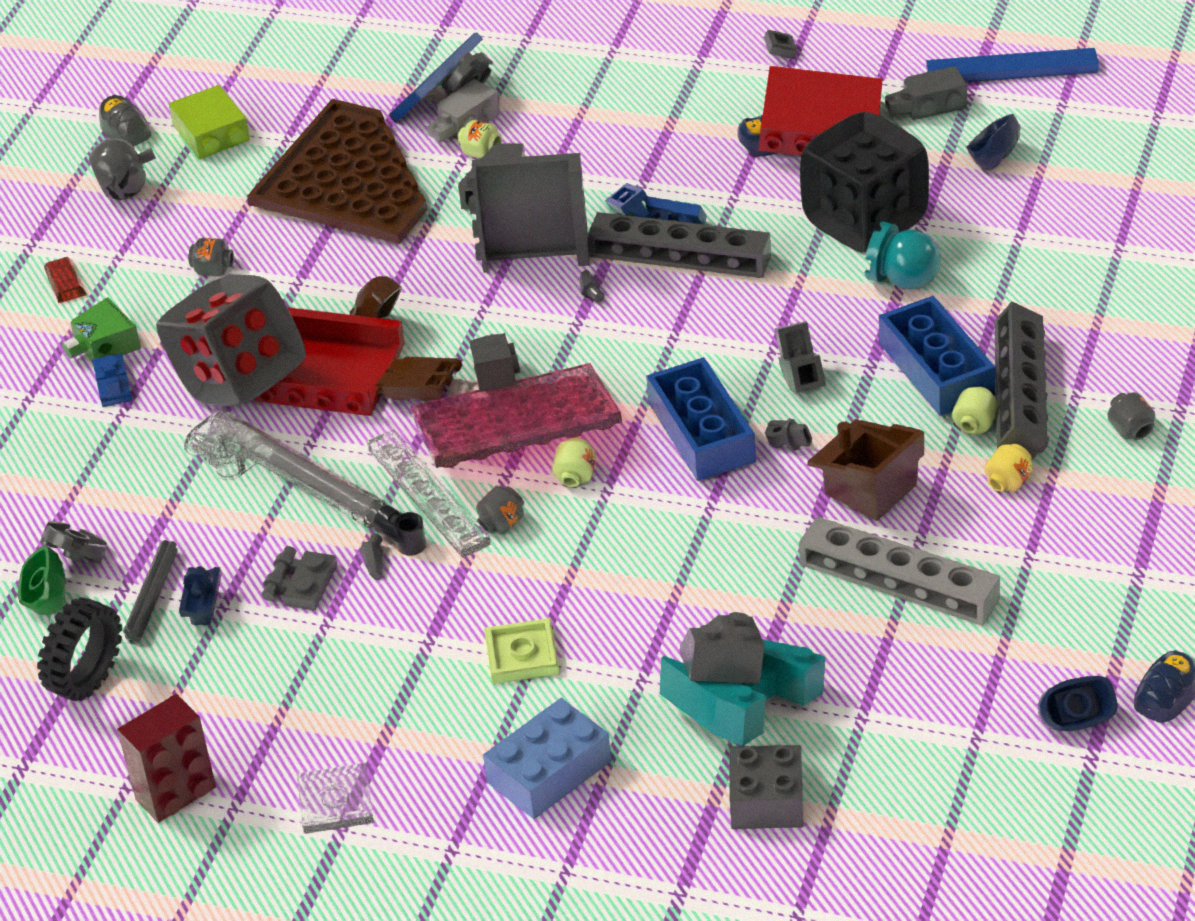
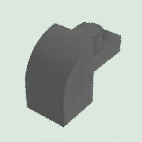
M803 321L775 328L780 352L778 360L789 389L797 393L826 386L820 355L813 352L808 322Z

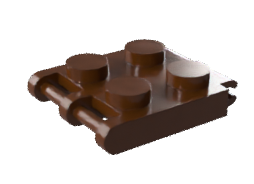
M404 357L403 359H395L375 384V387H378L376 393L384 394V398H391L392 400H402L405 398L419 399L421 401L438 400L443 394L442 389L444 386H448L452 382V375L454 372L460 371L463 364L457 358Z

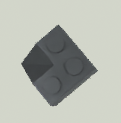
M732 612L729 615H717L706 625L700 626V628L689 627L680 645L679 652L690 681L760 684L765 644L753 616L742 612Z

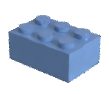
M559 698L483 754L487 783L532 819L537 818L612 761L609 733L563 698Z

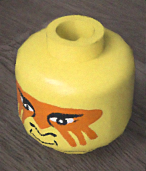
M1004 444L998 447L985 463L984 471L988 478V484L999 492L1004 490L1016 492L1032 474L1033 464L1030 453L1018 444Z

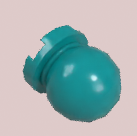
M880 222L881 231L874 230L868 244L865 260L871 261L870 270L865 271L866 278L875 282H883L887 277L892 284L902 289H920L932 282L938 274L941 265L940 250L934 239L922 231L904 230L899 233L896 224Z

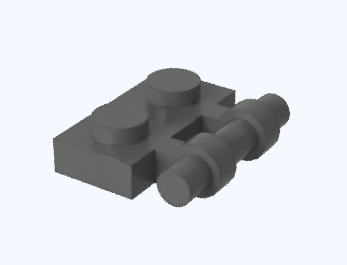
M286 546L283 552L277 555L273 563V572L268 574L263 582L264 590L262 597L267 601H272L276 594L283 595L284 606L316 611L338 565L336 555L305 551L301 560L294 559L297 552L296 549ZM286 574L293 575L291 580H286L284 577Z

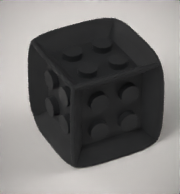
M870 112L855 113L839 121L813 138L802 151L800 159V193L805 216L814 226L849 248L865 253L874 230L880 232L882 229L880 222L896 224L899 233L910 229L921 220L928 207L929 160L925 146L906 130Z

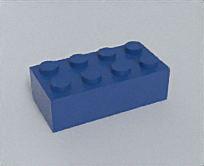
M934 295L878 315L879 344L939 416L952 412L959 395L967 388L983 387L995 396L996 367Z
M705 357L646 375L648 404L697 481L756 462L755 433Z

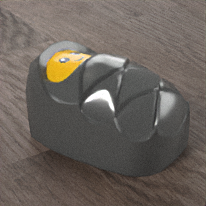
M119 95L109 96L101 102L99 106L100 129L109 139H125L133 146L151 137V130L147 120L132 102Z

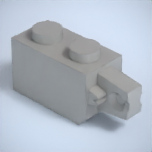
M475 79L468 82L438 102L439 117L427 126L428 135L439 142L450 137L458 139L460 129L465 127L471 120L488 123L500 115L498 91Z

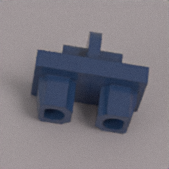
M202 566L196 568L188 567L184 575V588L179 613L180 617H190L192 625L211 624L222 576L221 567H214L210 570H206Z

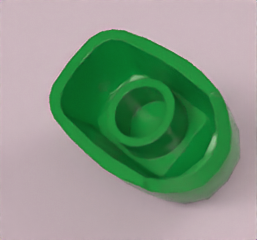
M46 545L37 549L24 562L19 577L18 600L21 605L33 612L48 616L58 612L64 606L66 578L62 566L63 563L58 553Z

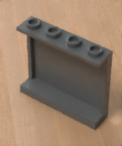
M580 153L472 160L471 172L466 173L467 191L473 190V196H469L470 214H476V220H472L473 238H479V243H475L476 261H482L483 273L488 272L489 260L577 255L578 266H590Z

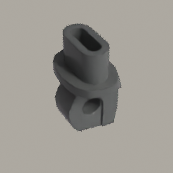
M791 418L787 421L770 420L764 432L768 443L772 446L787 445L791 450H798L801 446L810 447L812 444V436L806 424H798Z

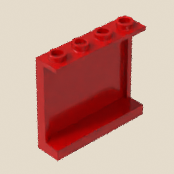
M770 66L758 150L801 155L804 147L813 138L848 116L859 112H870L879 115L883 79Z
M287 307L302 337L306 357L295 370L270 389L254 398V401L372 416L382 395L376 393L378 387H375V384L385 373L392 361L399 358L405 345L402 321Z

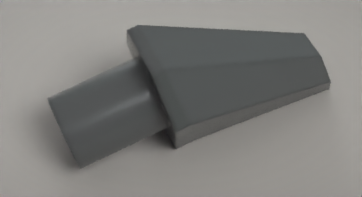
M589 270L581 272V295L586 298L591 297L596 303L601 302L605 295L599 289L600 284Z
M374 533L371 534L368 542L362 543L360 552L369 575L376 580H380L383 549L380 546L383 538L379 534Z

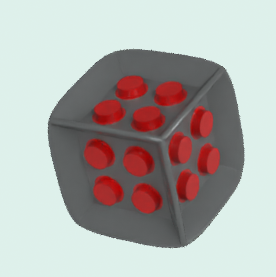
M233 274L213 280L169 309L156 323L157 333L162 346L182 384L192 397L204 404L237 406L248 402L285 378L306 357L302 337L285 302L273 284L261 276Z

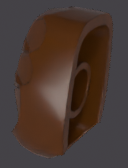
M378 276L371 279L358 292L354 307L349 314L374 318L389 316L399 298L402 287L388 276Z

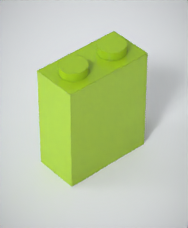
M220 85L168 103L174 128L198 159L250 141L246 117Z

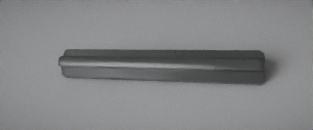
M163 540L159 544L123 630L125 638L129 641H139L144 634L178 552L177 544L174 541Z

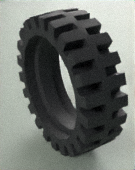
M79 597V599L71 600V605H64L62 607L63 613L58 612L55 615L56 623H50L47 628L50 633L48 636L43 637L42 643L45 644V647L39 649L38 657L42 659L37 662V669L41 670L38 673L41 685L46 690L72 701H83L85 697L89 698L92 696L94 690L98 691L102 686L101 679L106 681L109 676L108 668L113 669L115 662L112 659L114 656H118L120 650L116 646L122 640V636L119 635L122 631V624H119L121 619L117 615V611L98 601ZM90 627L85 651L78 664L70 672L75 647L83 633Z

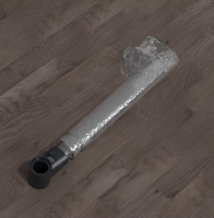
M225 409L215 411L195 426L185 438V452L191 456L200 455L204 457L206 463L215 467L217 476L220 479H237L253 466L259 464L365 527L374 528L375 531L396 542L400 553L413 556L423 552L426 548L423 519L419 514L414 512L402 513L390 505H386L385 501Z

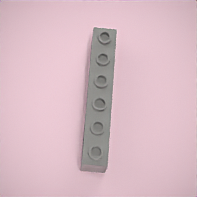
M818 516L799 541L801 566L981 626L985 624L1000 600L999 575Z

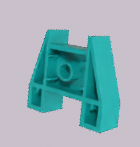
M762 639L765 644L760 684L690 681L684 663L663 656L661 657L659 694L714 735L744 746L764 733L765 703L774 695L805 706L823 694L826 657L812 652L807 647Z

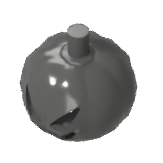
M112 138L104 140L93 148L89 162L105 196L114 200L130 199L141 191L146 181V172L143 164L156 159L152 148L138 154L134 146L127 140Z

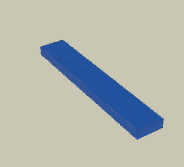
M1095 48L926 60L927 72L956 66L965 82L1099 72V62Z

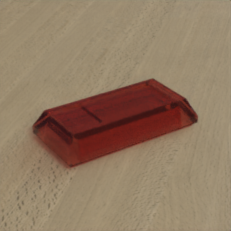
M67 256L46 262L44 271L58 303L87 295L70 257Z

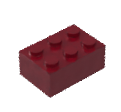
M177 693L117 728L135 800L157 823L176 814L180 809L216 788L200 716Z

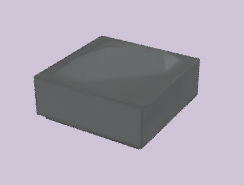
M773 30L766 31L764 40L769 54L790 59L795 58L798 51L792 35Z

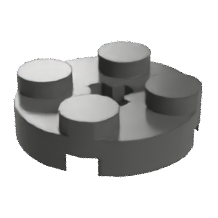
M470 52L464 54L458 61L459 67L453 74L448 75L441 84L445 89L446 95L449 96L473 79L484 84L491 74L492 70L488 66L489 64L493 65V61L483 52L474 55Z
M58 521L47 522L40 539L42 544L52 548L59 547L64 549L63 556L75 561H81L82 557L92 562H102L108 546L105 540L84 529H80V532L69 529L70 524Z

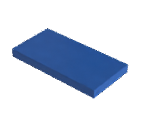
M474 32L390 113L389 117L397 123L458 64V61L464 54L471 52L483 40L479 33Z

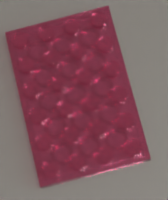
M591 363L516 380L517 385L483 392L475 390L410 406L412 418L436 468H451L457 466L460 462L472 459L484 460L492 454L501 452L513 453L520 450L521 447L533 444L546 445L554 439L562 437L574 438L582 435L583 432L595 429L607 430L612 428L613 425L622 423L621 411Z

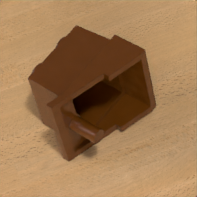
M855 419L850 424L848 422H840L837 425L838 435L807 461V466L819 468L823 471L826 495L878 521L917 485L918 462L925 455L924 431L898 424H893L890 427Z

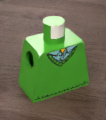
M109 297L72 319L70 324L73 338L62 343L63 350L69 359L84 353L91 361L109 355L121 353L125 355L141 349L136 325Z

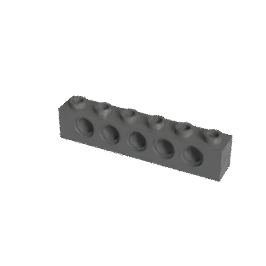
M597 212L588 232L589 254L593 258L756 278L764 277L771 258L770 232Z
M1011 301L995 320L996 400L998 402L996 412L997 448L1004 444H1018L1030 453L1033 460L1038 453L1044 452L1049 443V436L1047 435L1048 414L1046 409L1048 394L1046 393L1045 381L1047 377V372L1045 371L1046 351L1044 350L1045 330L1042 315Z

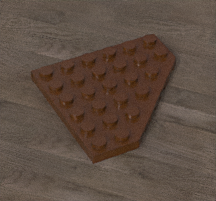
M333 98L247 195L248 204L254 207L397 244L402 242L427 211L426 199L420 193L418 183L412 172L409 171L406 160L400 148L397 147L395 138L389 126L386 125L381 110Z

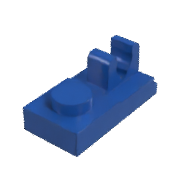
M629 183L624 184L604 200L609 208L617 213L626 215L630 212L632 216L644 218L650 215L641 203L648 198L646 192L642 188Z
M650 196L644 200L647 211L650 214L647 218L658 219L659 217L661 220H676L678 222L705 225L707 215L701 205Z
M123 354L93 359L102 407L132 401Z

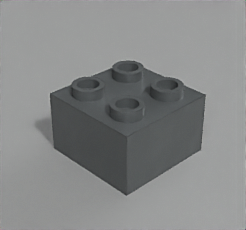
M801 745L730 746L729 802L731 829L803 827Z

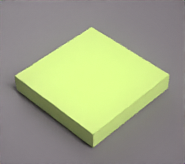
M551 618L484 628L492 684L560 674Z

